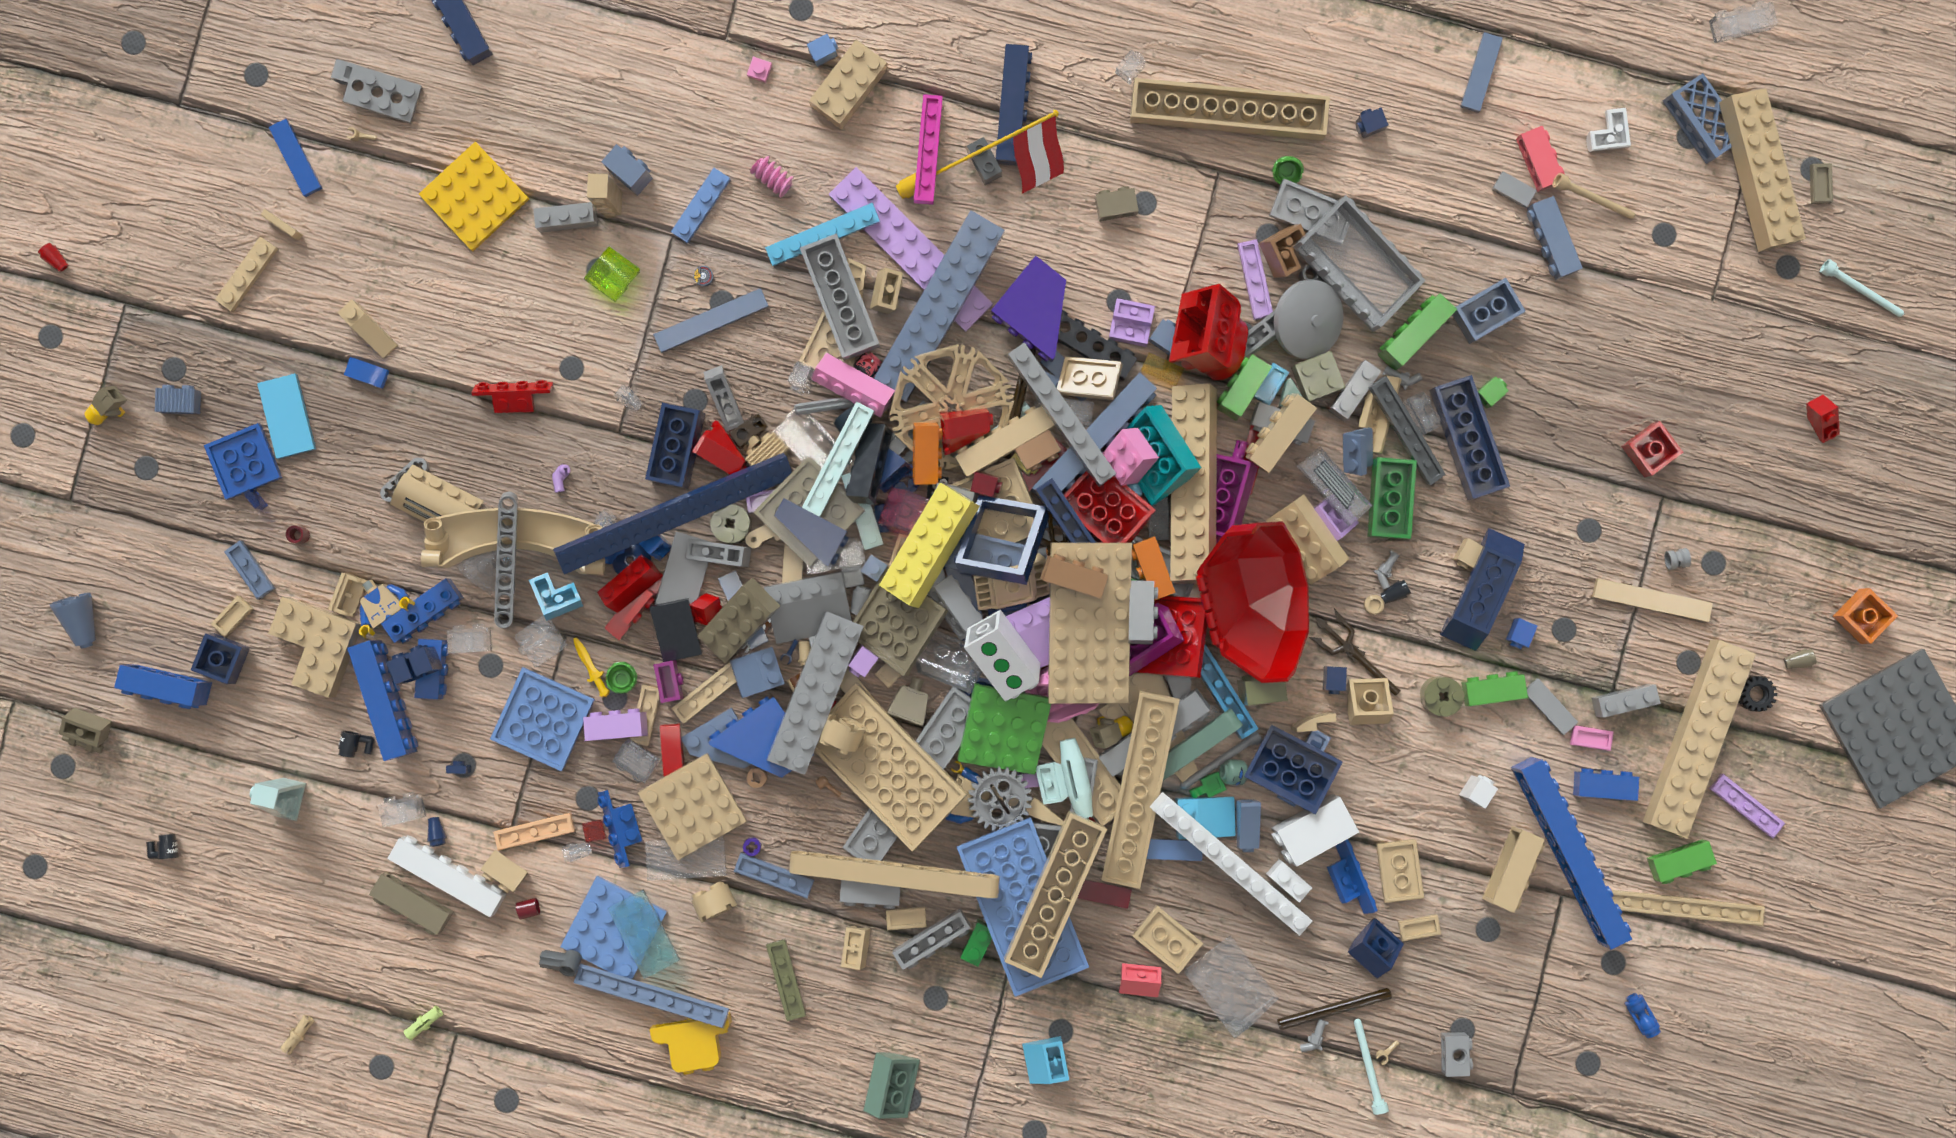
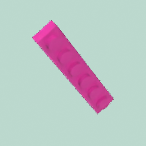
M923 94L914 192L915 204L934 205L943 96Z

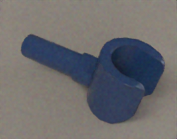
M794 639L787 653L781 655L780 661L787 655L790 658L787 665L792 663V654L799 642L798 640Z

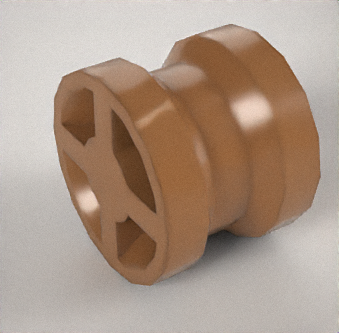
M759 767L753 768L747 774V782L753 788L762 787L768 779L767 772Z

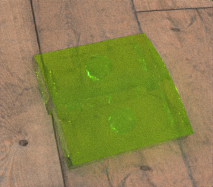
M609 246L588 271L584 280L616 302L627 290L632 280L640 273V268Z

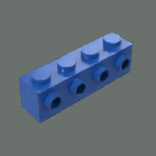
M445 578L415 599V605L408 604L407 609L409 611L401 609L381 623V625L394 643L402 642L404 644L413 638L411 635L416 631L422 632L428 628V623L433 619L437 621L445 615L443 612L449 608L452 610L461 604L460 600L464 597L454 582L449 578Z

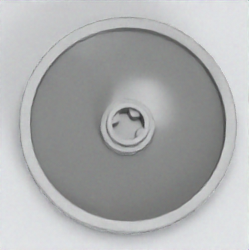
M1303 280L1289 287L1280 298L1274 314V331L1280 346L1288 354L1303 359H1311L1325 354L1337 341L1343 325V307L1338 294L1330 285L1318 280Z

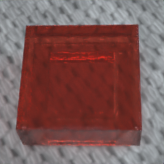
M603 819L582 823L586 843L606 839Z

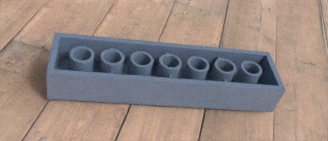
M1140 372L1086 429L1100 451L1104 446L1107 448L1111 444L1117 432L1120 433L1122 429L1128 427L1130 423L1127 421L1130 418L1134 420L1143 410L1141 408L1143 404L1147 406L1155 398L1156 394L1154 392L1157 387ZM1071 447L1032 487L1031 491L1037 497L1038 495L1034 490L1051 478H1053L1062 492L1064 489L1068 491L1076 482L1074 478L1077 475L1081 477L1085 473V467Z

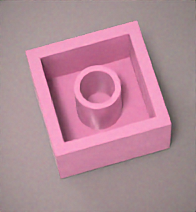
M1138 428L1122 429L1102 453L1116 472L1115 477L1121 485L1138 483L1159 458Z

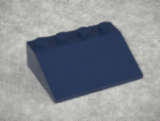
M1271 724L1244 777L1316 815L1343 761Z

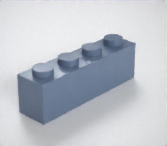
M1552 196L1530 205L1527 208V217L1533 223L1535 228L1534 235L1541 243V252L1543 257L1547 258L1551 276H1554L1555 280L1581 270L1583 267L1555 197Z

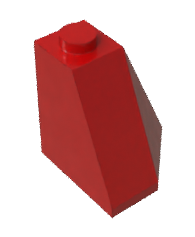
M986 408L940 413L943 453L949 455L990 432V425H993L992 413L989 414Z
M717 420L712 423L711 427L713 429L711 431L706 430L702 434L692 451L729 475L748 468L746 467L747 461L722 424Z

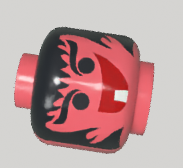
M864 353L854 362L853 368L874 379L882 362L873 353Z

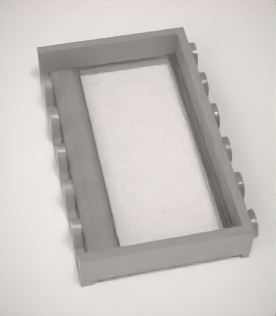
M1346 195L1339 199L1293 246L1372 332L1380 329L1426 281L1422 274L1413 268L1408 259L1399 253L1395 245L1385 238L1382 231L1374 226L1368 216L1356 207L1355 202Z

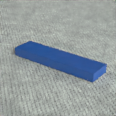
M285 118L270 126L269 129L303 196L307 197L323 189L289 121Z

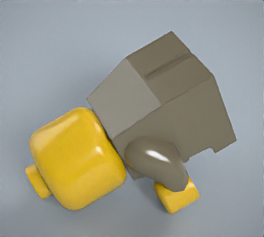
M116 386L102 387L95 394L92 404L86 409L84 413L85 418L90 424L100 425L107 417H122L125 411L120 406L125 404L127 399L120 394Z
M1104 716L1097 718L1098 726L1090 728L1095 747L1106 749L1115 745L1122 737L1132 733L1133 721L1127 716H1121L1115 720L1106 719Z

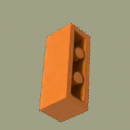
M937 422L913 423L914 485L937 484L938 479L942 477V469L938 467V459H942V448L939 447V440H942V428H939Z
M1151 536L1133 543L1132 560L1137 562L1138 568H1136L1139 579L1154 581V587H1158V599L1176 593L1172 581H1170V576L1156 537Z

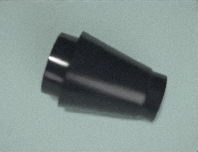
M1398 580L1380 595L1385 604L1407 598V595L1411 594L1405 580L1400 582Z

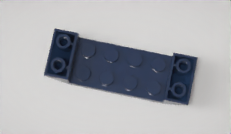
M1490 528L1487 529L1481 542L1483 548L1451 618L1447 617L1439 634L1474 651L1480 647L1490 633L1522 563L1525 546L1524 543Z

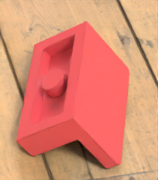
M1122 963L1119 993L1158 997L1161 987V967Z

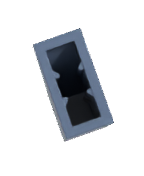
M1256 799L1236 800L1237 847L1242 849V852H1254V849L1259 848L1261 802Z

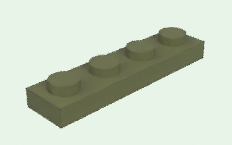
M786 938L767 943L766 948L786 1020L790 1021L806 1016Z

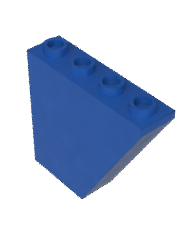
M766 696L758 702L759 707L754 710L752 707L742 713L743 718L739 721L733 719L725 725L727 727L726 730L723 732L717 730L709 736L711 739L708 741L710 746L782 778L792 771L767 761L768 754L785 714L774 697L769 698Z

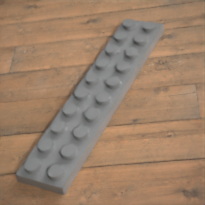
M955 686L951 688L916 740L944 770L960 748L971 701L968 695ZM869 808L842 848L856 858L882 861L898 837Z

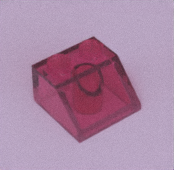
M891 487L878 524L890 532L909 536L930 499L908 490Z

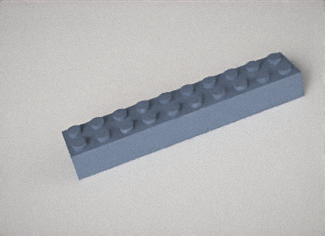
M970 210L876 373L875 380L895 390L900 370L903 374L908 375L904 371L903 366L907 369L914 367V364L910 361L911 358L918 364L920 362L914 356L938 350L1004 236V229ZM909 382L904 387L901 399L905 402H908L916 388L913 383Z

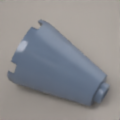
M90 592L79 594V597L71 596L49 604L75 646H80L83 649L93 645L92 642L96 640L93 603Z

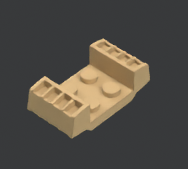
M1037 553L1027 585L973 575L978 611L991 608L1001 609L1035 601L1038 597L1050 594L1049 582L1040 579L1046 558Z

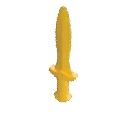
M574 638L576 651L589 672L590 679H587V682L594 681L600 692L599 696L607 697L610 690L606 688L601 679L604 671L599 672L595 668L584 645L578 638Z

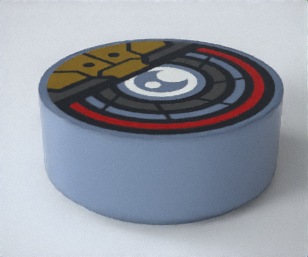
M700 266L695 269L693 278L698 285L708 286L712 283L714 275L710 268Z

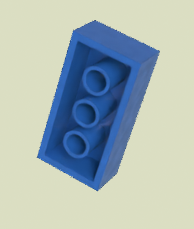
M138 664L119 666L114 688L120 689L122 694H138L143 699H160V703L179 704L178 707L191 709V707L199 708V706L207 705L212 682Z

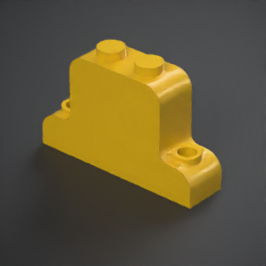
M730 1012L728 1013L724 1029L693 1019L652 1025L650 1028L651 1039L658 1043V1045L668 1044L671 1065L674 1071L683 1072V1075L694 1073V1070L697 1069L710 1071L714 1069V1066L721 1058L718 1035L728 1032L732 1022Z

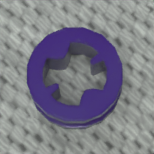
M754 837L746 839L743 844V851L748 856L757 855L761 849L760 841ZM750 842H755L754 845L757 844L758 848H755L754 852H750V848L747 849Z

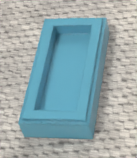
M1275 363L1271 364V370L1254 395V398L1267 405L1272 403L1290 373Z

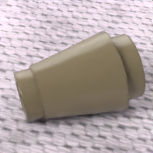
M1805 648L1785 657L1784 663L1787 669L1812 667V665L1817 663L1814 651Z

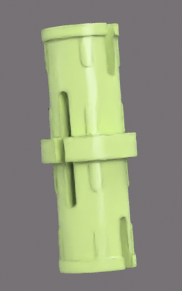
M435 1005L425 1015H420L415 1023L404 1030L405 1036L412 1041L423 1030H428L433 1022L443 1016L442 1010Z

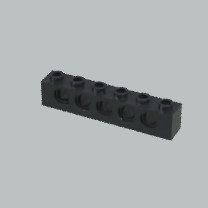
M1062 310L1060 325L1066 323L1069 325L1070 330L1064 333L1059 329L1058 342L1087 359L1111 361L1109 356L1113 353L1118 354L1120 357L1119 362L1122 363L1119 378L1124 381L1137 360L1134 357L1135 353L1126 348L1122 350L1118 347L1117 342L1110 338L1108 340L1104 339L1099 331L1093 328L1089 330L1084 327L1085 323L1081 320L1069 318L1068 313ZM1077 334H1084L1087 340L1083 343L1078 342L1076 339ZM1096 343L1101 344L1103 351L1100 353L1095 352L1093 345Z

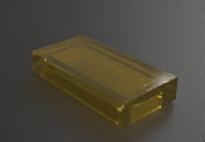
M1149 352L1140 371L1172 386H1177L1184 368Z

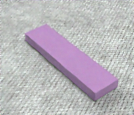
M1257 239L1238 243L1237 247L1253 319L1265 318L1273 310Z
M1720 774L1709 788L1770 838L1774 839L1785 825L1781 819L1724 774Z

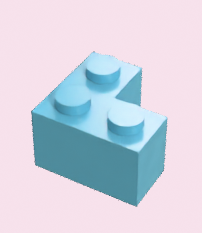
M548 572L529 580L546 621L583 606L574 582L555 590Z

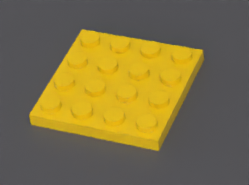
M476 141L419 193L422 199L471 251L477 249L529 200L527 195Z

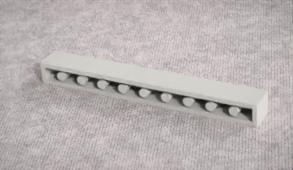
M1162 792L1152 803L1150 808L1299 936L1310 925L1312 920L1166 794Z

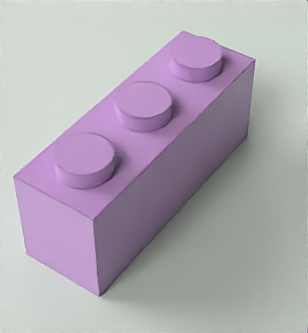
M628 709V713L621 714V710L609 711V715L603 716L602 712L590 713V717H583L585 741L648 736L646 712H640L639 709Z

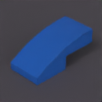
M350 357L344 375L381 389H383L389 374L387 369Z

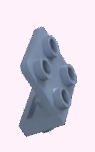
M1370 427L1343 434L1344 472L1360 476L1366 475L1367 467L1373 464V429Z

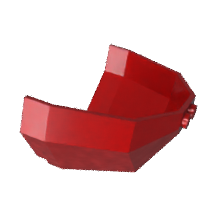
M1283 521L1232 525L1197 570L1196 581L1198 589L1201 591L1200 597L1203 609L1206 610L1208 628H1211L1209 633L1212 644L1220 649L1223 657L1261 683L1288 682L1296 672L1309 634V587L1300 549Z

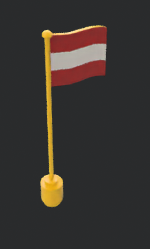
M1053 110V113L936 171V175L1012 137L1015 159L1022 181V194L1063 174L1064 160L1056 128V117H1058L1059 112ZM916 173L900 180L899 184L896 185L902 199L914 196Z

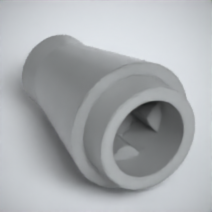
M857 585L856 589H853L851 613L855 615L859 613L872 591L871 589L861 585Z

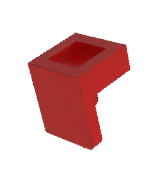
M707 593L690 604L694 621L704 625H708L722 609L720 598Z

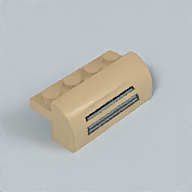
M412 464L407 473H404L398 482L390 504L425 522L429 518L479 510L483 500Z

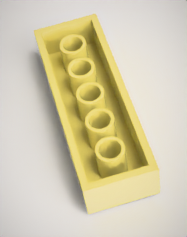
M939 483L879 586L909 606L920 608L980 506L953 488Z

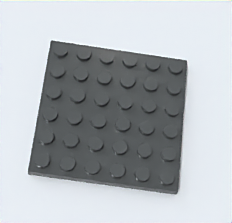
M1919 649L1819 705L1876 808L1881 809L1956 767V704L1925 649Z

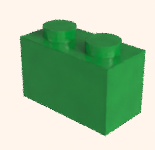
M977 919L960 956L961 959L979 967L992 939L985 922Z

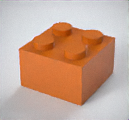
M1870 588L1859 589L1832 617L1860 644H1871L1898 615Z

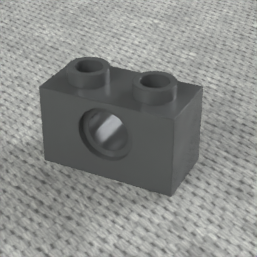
M982 137L967 145L968 155L987 146L988 143L985 138ZM991 149L970 158L984 185L1002 177V170Z

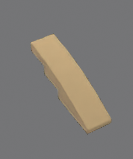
M992 785L991 789L995 795L1003 801V797H1000L995 786ZM1035 796L1030 802L1027 801L1032 806L1031 808H1026L1030 816L1042 821L1063 825L1064 820ZM1011 798L1008 804L1010 806H1016L1019 800L1017 798Z

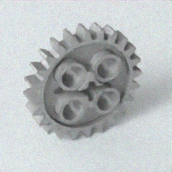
M998 766L997 772L990 768V774L982 771L983 778L976 776L978 784L971 783L975 789L968 791L973 796L968 798V802L973 803L969 806V809L975 810L972 814L973 817L979 816L978 823L985 821L984 828H987L990 824L992 831L995 830L996 826L1002 829L1003 826L1007 827L1010 824L1017 823V820H1024L1022 814L1029 815L1026 808H1031L1032 806L1027 801L1032 800V796L1027 794L1031 792V789L1024 788L1028 782H1021L1022 775L1015 777L1016 770H1013L1010 774L1008 767L1002 772L1000 766ZM1001 781L1009 783L1008 787L1004 790L998 788V784ZM991 784L995 786L1000 797H1003V801L1010 811L1009 814L1006 813L1000 801H997V797L990 787ZM983 792H990L992 794L991 798L983 800L981 798ZM1011 798H1017L1019 800L1016 806H1010L1008 804ZM995 808L1002 810L1001 815L998 817H994L991 814Z

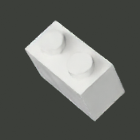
M1471 775L1459 796L1475 806L1486 809L1498 788L1493 786L1494 782L1485 776L1478 775L1476 777Z
M1280 859L1266 873L1299 903L1312 889L1309 884Z

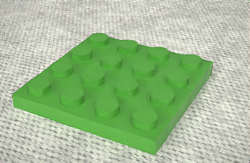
M974 684L958 761L993 768L1000 766L1001 769L1008 767L1011 771L1016 770L1017 772L1035 775L1051 704L1048 703V697L1022 692L1017 698L1004 701L994 687Z

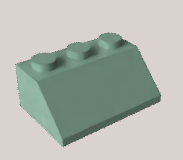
M876 1052L863 1111L879 1119L908 1118L920 1059L890 1052Z

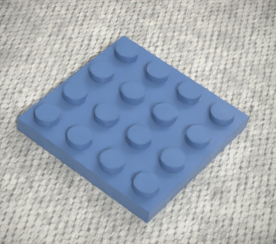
M522 667L490 740L559 771H563L583 728V717L588 716L595 699Z
M596 876L560 947L565 950L579 952L583 959L610 973L633 979L667 911L600 876Z

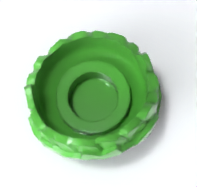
M1293 156L1281 157L1273 166V177L1279 185H1281L1283 179L1297 184L1304 172L1303 164Z
M626 662L614 663L606 674L608 688L617 694L629 692L637 682L635 669Z

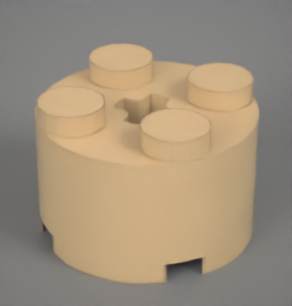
M829 713L820 735V743L826 746L832 745L837 748L839 753L848 755L849 752H856L866 728H861L862 724L848 716L843 715L842 718L836 717L837 713Z
M718 882L710 886V891L702 890L692 895L693 900L691 902L701 923L707 921L706 919L710 917L712 919L731 910V906H737L728 884Z

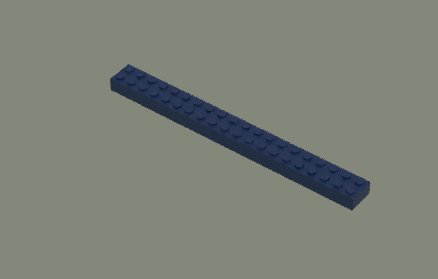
M784 453L776 455L554 548L553 551L563 574L565 575L782 483L792 473L787 456Z

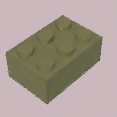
M1251 675L1242 676V680H1237L1239 698L1243 705L1249 706L1288 701L1286 682L1261 683Z

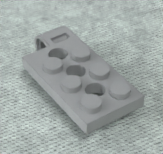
M336 59L330 79L347 85L343 98L344 103L403 122L412 123L422 90L421 85ZM362 82L364 88L361 91H355L353 89L354 83ZM375 88L383 89L381 97H374L372 95ZM394 94L402 95L400 103L392 102Z

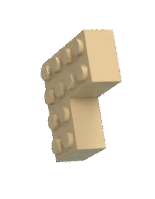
M282 597L268 634L305 647L291 685L327 698H333L337 695L350 660L347 648L356 644L361 623L291 597Z

